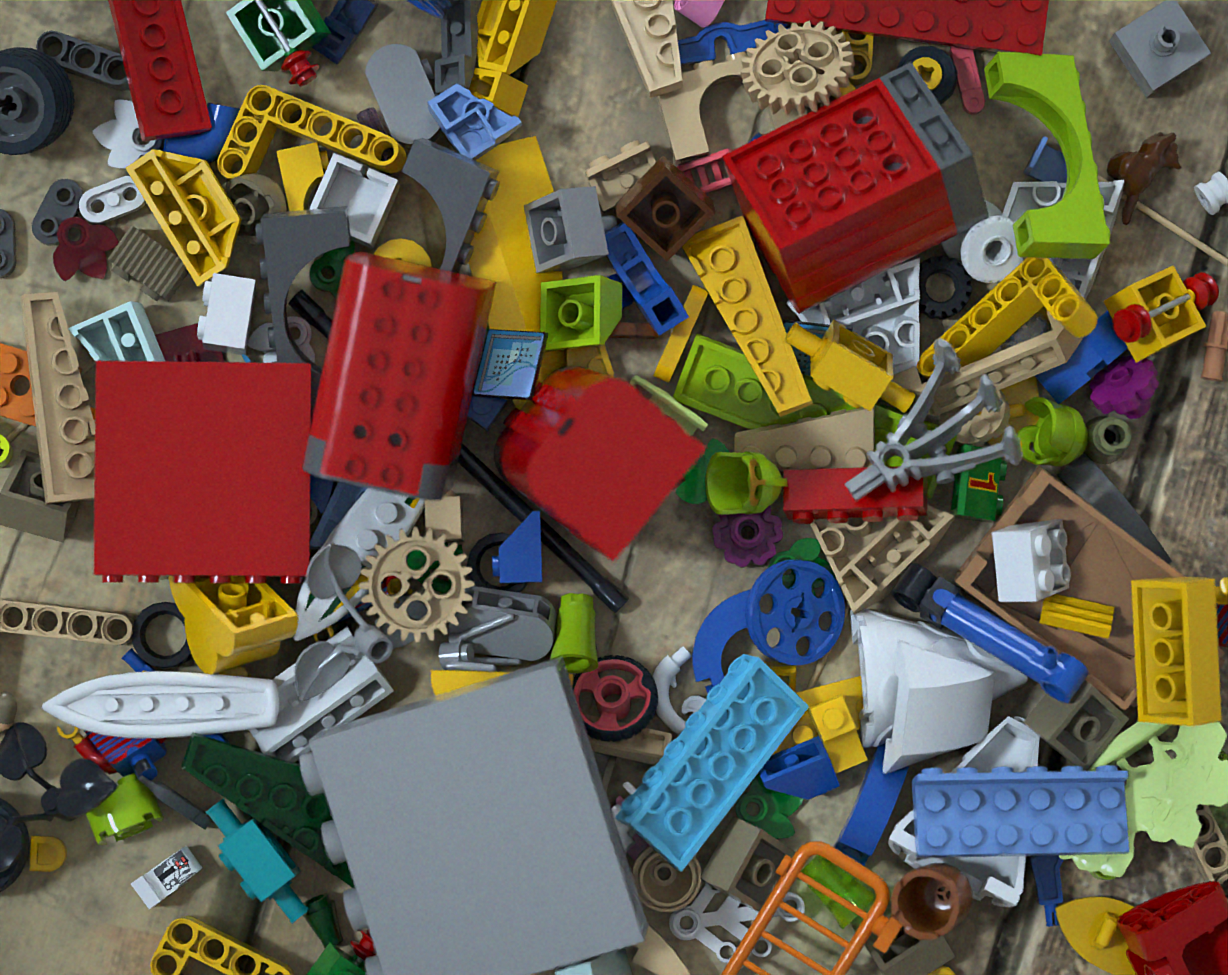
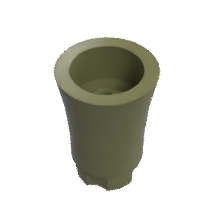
M1099 416L1085 424L1088 429V443L1083 453L1095 463L1110 464L1117 461L1130 445L1131 430L1128 424L1120 418ZM1104 432H1110L1113 435V443L1108 444L1105 441Z

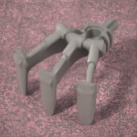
M940 338L935 340V354L932 358L934 359L935 369L910 413L904 414L897 427L898 430L895 434L890 432L886 435L888 443L884 444L880 441L876 444L877 450L875 452L868 451L866 454L872 465L844 484L856 501L884 482L892 492L896 490L895 486L898 484L903 487L909 483L907 478L910 476L915 480H919L922 476L936 475L938 484H946L954 481L953 474L976 468L975 465L1005 456L1007 463L1017 466L1023 460L1020 439L1011 425H1008L1004 430L1001 443L952 456L945 454L947 449L944 445L962 431L961 427L982 409L986 408L988 412L1000 411L1003 401L999 397L993 382L985 374L981 375L979 392L972 402L936 429L927 430V425L923 422L934 402L932 398L945 373L953 374L955 371L959 372L961 368V359L958 358L954 348L947 341ZM910 437L917 439L916 441L906 445ZM926 453L931 457V459H919ZM892 456H899L904 462L899 468L890 469L885 466L887 459Z

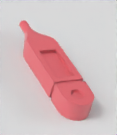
M951 46L950 57L953 59L957 69V86L959 94H961L962 107L966 113L976 115L984 108L985 98L981 89L982 86L973 49Z

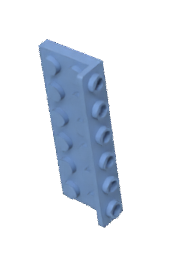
M1114 765L1098 766L1096 771H1083L1082 766H1066L1061 768V772H1048V767L1044 766L1026 768V772H1013L1012 767H996L991 769L992 773H978V768L974 767L959 768L956 770L957 773H943L941 768L922 769L921 774H917L912 780L916 858L1127 854L1129 852L1124 781L1128 779V771H1118L1117 766Z

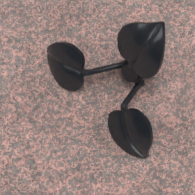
M24 722L15 723L10 727L0 743V774L11 781H17L28 773L34 781L47 790L41 798V805L45 812L42 814L13 816L8 822L0 815V872L11 867L23 851L24 835L22 830L15 826L16 823L38 820L51 822L54 817L67 822L73 821L99 806L118 788V785L106 775L98 764L84 758L71 762L63 770L59 780L61 788H56V786L49 784L33 769L41 765L46 759V741L38 729Z

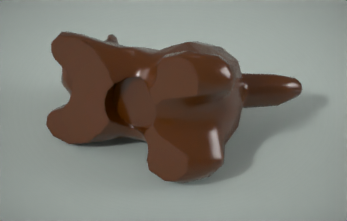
M1162 132L1156 133L1143 141L1138 152H1121L1109 160L1107 174L1114 180L1125 181L1122 191L1127 196L1122 209V223L1124 225L1130 223L1139 195L1147 189L1161 168L1168 167L1169 169L1176 168L1178 170L1182 168L1178 162V146L1174 143L1176 139L1175 133L1165 136Z

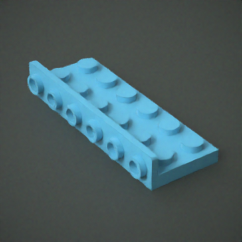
M743 654L730 664L728 673L720 684H717L709 691L707 700L702 707L687 719L684 730L677 739L672 740L666 746L664 755L659 762L644 774L642 783L634 794H631L623 801L616 819L620 823L632 828L676 870L683 871L809 706L760 658Z

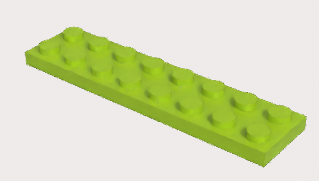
M698 333L695 336L673 394V398L679 403L750 430L774 424L784 425L797 422V419L806 417L816 418L830 415L831 412L846 409V411L857 409L849 405L843 399L842 394L833 389L830 391L824 390L813 381V377L802 374L813 405L780 417L742 350ZM876 402L875 451L877 450L876 444L880 441L884 444L888 443L886 435L890 432L895 434L901 418L907 413H902L899 410ZM925 420L923 422L927 425L928 431L939 427ZM957 435L944 445L947 449L946 455H950ZM910 437L906 445L916 441L917 439ZM926 453L919 459H931V457ZM892 456L887 459L885 466H901L904 460L899 456ZM936 475L928 476L927 497L932 499L938 484Z

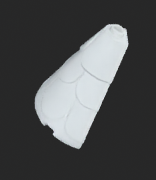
M864 609L856 614H853L852 610H850L853 645H858L864 708L859 713L863 748L881 746L886 743V739L892 738L899 677L894 673L898 639L924 650H933L937 654L952 659L958 658L995 671L992 700L1022 687L1027 682L1028 677L951 630L945 628L940 630L932 624L922 621L913 622L870 609Z
M1008 716L983 741L962 757V763L950 773H957V769L966 767L978 768V773H992L991 769L996 767H1012L1013 772H1026V768L1038 766L1040 737L1023 723L1024 718L1017 716L1011 718ZM913 810L895 826L888 840V844L893 852L899 854L902 850L907 855L904 862L914 869L931 863H947L958 868L969 880L973 899L980 901L981 898L983 899L985 896L993 898L991 903L996 906L1014 907L1017 905L1019 896L1023 892L1026 856L916 858Z

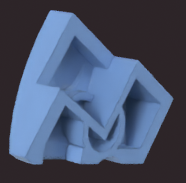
M457 83L427 102L429 112L457 153L475 161L522 126V122L517 116L511 117L495 108L494 104L490 101L473 96L470 90Z

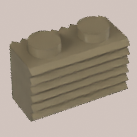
M132 225L108 258L115 265L111 271L127 282L133 277L144 284L140 290L155 301H158L160 297L169 301L189 273L178 256Z

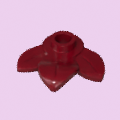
M69 217L63 220L57 230L59 245L53 253L55 270L63 281L69 280L77 270L90 277L103 279L107 270L105 251L111 250L118 245L119 241L116 235L107 226L100 224L89 225L87 221L79 217ZM73 227L78 228L81 233L80 238L76 241H72L68 237V232Z

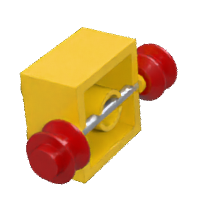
M1173 265L1129 285L1103 302L1113 319L1115 333L1126 343L1127 348L1137 363L1205 328L1206 325L1198 311L1217 301L1219 289L1213 277L1203 272L1186 278L1182 282Z

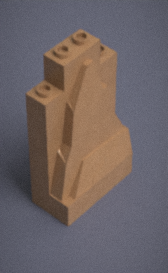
M1040 465L954 575L957 584L1015 628L1046 647H1054L1058 654H1069L1082 662L1089 671V675L1085 680L1125 711L1130 704L1133 707L1137 706L1131 580L1185 577ZM1063 519V529L1067 534L1066 559L1070 567L1071 578L1069 588L1056 594L1115 607L1109 639L1039 623L1044 599L1037 602H999L992 532L1011 525ZM1218 646L1220 670L1223 664L1225 663V660L1222 659V656L1225 654V652L1221 647Z

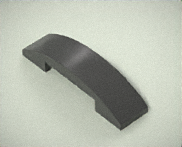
M449 0L452 6L450 9L443 10L445 16L441 19L442 59L435 60V93L438 95L456 83L466 89L470 87L476 65L478 45L475 0Z
M1085 453L1057 475L1066 486L1106 515L1108 519L1168 564L1172 562L1167 552L1139 514Z

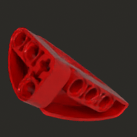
M1218 881L1194 884L1167 892L1137 905L1117 919L1119 929L1128 946L1126 956L1136 975H1228V900Z

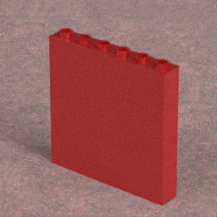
M96 361L94 575L102 576L103 583H123V576H138V583H159V576H174V583H195V576H209V583H231V576H245V583H266V577H281V583L301 584L302 577H305L307 573L310 554V473L304 471L302 467L311 425V363Z

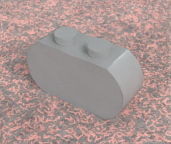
M390 44L378 49L370 57L366 65L365 74L392 138L406 149H411L414 139L425 138L435 142L441 135L442 129L428 109L427 102L438 94L433 92L429 80L434 78L427 58L420 61L414 49L402 44Z
M472 586L466 588L464 592L472 595L473 599L470 601L462 600L461 602L468 610L467 614L456 612L455 616L459 622L458 626L451 622L449 623V634L461 633L496 618L513 614L514 619L463 641L470 643L474 653L535 661L544 657L552 648L557 614L554 606L543 596Z

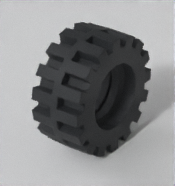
M941 255L937 257L932 256L920 263L919 312L921 314L923 313L931 319H945L956 315L966 306L972 293V279L964 266L958 262L959 260ZM936 273H943L952 279L955 290L949 300L938 302L928 296L926 282L930 276Z

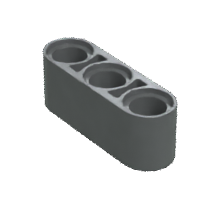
M58 31L44 32L37 40V50L46 54L50 44L53 42L62 43L61 53L51 58L55 59L64 68L65 72L115 90H129L127 76L121 80H113L111 76L115 67L124 65L121 54ZM88 53L95 55V62L91 67L86 69L80 68L79 61L83 55Z

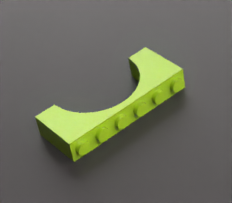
M998 52L984 68L989 99L1014 104L1038 118L1056 138L1063 152L1067 168V183L1061 201L1046 208L1027 210L1013 224L1018 257L1095 259L1110 244V229L1105 221L1103 211L1104 198L1099 190L1097 180L1098 167L1093 159L1091 149L1092 136L1087 128L1085 118L1086 105L1081 97L1079 87L1080 74L1076 69L1074 56L1042 54V56L1029 53Z

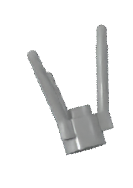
M508 614L461 633L449 634V642H442L439 647V660L444 670L463 669L493 672L496 669L495 666H519L521 664L520 659L474 658L472 645L463 641L512 621L514 615Z

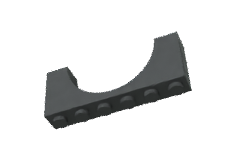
M414 139L402 172L418 181L437 203L446 229V250L440 269L459 273L462 264L466 265L472 256L474 246L470 244L475 232L479 233L485 223L487 214L483 213L487 201H492L498 191L500 182L496 179L499 171L428 139Z
M348 206L263 214L261 223L256 224L258 245L264 244L265 258H260V272L262 280L268 279L269 293H264V307L266 314H272L273 327H268V342L270 348H276L277 361L272 363H311V423L323 368L313 363L296 344L287 320V297L294 278L306 264L325 252L350 246L351 233Z

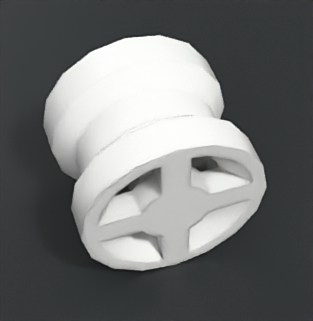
M1218 171L1213 174L1209 182H1201L1194 187L1197 198L1209 214H1216L1220 211V206L1225 203L1228 204V179L1221 172Z

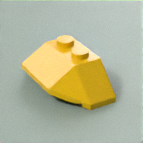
M482 0L477 15V61L479 67L501 71L510 75L540 54L557 0Z
M152 149L125 168L197 286H201L205 281L213 278V273L219 274L228 268L242 218L206 160Z

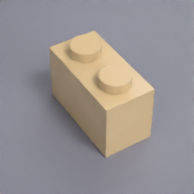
M449 490L442 500H425L426 532L429 528H432V539L437 540L444 533L446 534L445 542L464 541L463 499L460 496H455L453 490Z

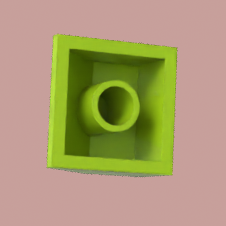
M602 275L541 282L540 332H547L549 334L545 352L604 345L622 318V283Z

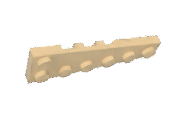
M58 292L22 294L20 299L45 504L94 500L95 420L89 406L86 387L84 388L79 372L77 356L71 345V336Z

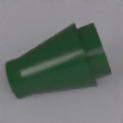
M325 893L304 902L309 911L303 914V917L318 936L323 947L326 948L330 942L335 946L341 943L344 939L340 932L335 901L330 900L328 894Z

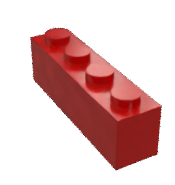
M890 466L887 468L897 469L900 466ZM868 467L784 470V478H787V487H783V511L788 520H793L796 524H811L814 522V519H827L831 523L848 522V518H862L866 522H880L883 520V517H897L901 521H915L918 519V516H927L928 476H922L919 480H915L910 476L907 478L909 483L904 487L900 484L896 485L894 492L884 482L856 501L844 484Z

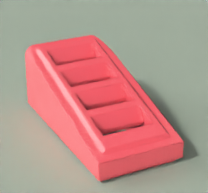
M733 149L721 150L679 165L677 168L695 185L691 170L697 169L702 184L700 189L705 194L732 186L729 177L724 179L718 161L723 160L722 156L733 151ZM706 165H711L716 182L710 183L705 168Z

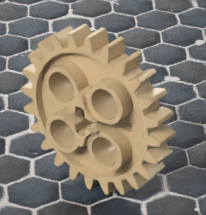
M810 20L805 22L803 27H798L797 23H792L789 29L780 24L778 25V33L774 34L767 30L765 31L767 35L766 40L756 38L755 44L757 48H747L748 58L742 59L744 69L740 70L745 92L749 94L752 103L758 101L761 110L769 106L771 114L777 113L781 108L784 110L785 116H789L792 109H797L801 116L804 113L805 107H810L812 111L816 112L817 103L822 102L827 106L830 105L828 98L830 95L840 98L841 92L839 87H849L848 78L854 76L852 66H855L850 42H846L844 33L837 34L835 26L825 30L824 22L822 21L815 27L811 26Z
M417 526L414 527L410 537H407L403 529H399V540L396 541L387 534L386 541L388 546L384 548L376 543L374 547L379 555L377 557L367 555L365 558L372 564V568H362L360 573L369 577V581L359 583V588L369 590V594L363 596L361 602H372L373 604L366 614L370 616L378 613L380 617L376 622V626L380 627L387 622L389 624L387 635L389 636L396 629L401 630V641H405L409 632L414 633L416 643L420 641L421 633L423 632L427 633L431 641L434 640V629L437 628L443 634H448L445 623L449 621L458 626L459 622L455 613L467 614L468 612L461 604L462 600L470 601L473 599L472 595L464 592L465 588L474 586V581L464 579V575L473 571L472 567H461L460 564L467 555L463 553L455 556L454 551L458 543L454 542L449 546H445L446 534L444 533L437 540L432 539V528L427 530L424 537L420 536ZM412 550L424 552L427 558L425 565L419 569L408 566L406 563L408 553ZM434 561H439V567L423 582L425 590L423 592L417 589L414 590L399 608H395L394 602L410 588L408 579L410 577L420 578ZM390 575L398 577L402 583L400 591L396 594L384 592L381 582L385 577ZM437 575H447L452 580V587L446 593H437L432 588V580ZM414 600L424 602L427 606L425 616L419 619L409 616L407 606L410 602Z

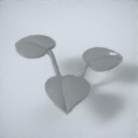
M330 544L320 549L309 563L306 582L310 592L320 600L327 599L336 592L338 598L360 625L354 635L356 648L339 644L334 648L327 641H320L307 647L300 654L295 665L297 694L301 701L321 694L345 675L350 665V658L344 652L355 654L357 658H362L365 655L371 662L381 663L389 658L393 649L405 646L415 640L414 633L409 632L405 641H401V630L396 629L391 636L387 635L389 628L387 622L380 627L368 625L345 596L342 589L350 587L357 581L362 564L358 554L350 547L344 545ZM403 594L398 598L399 604L394 602V607L399 608L410 595ZM414 600L407 606V613L412 618L419 619L425 616L427 607L419 600Z

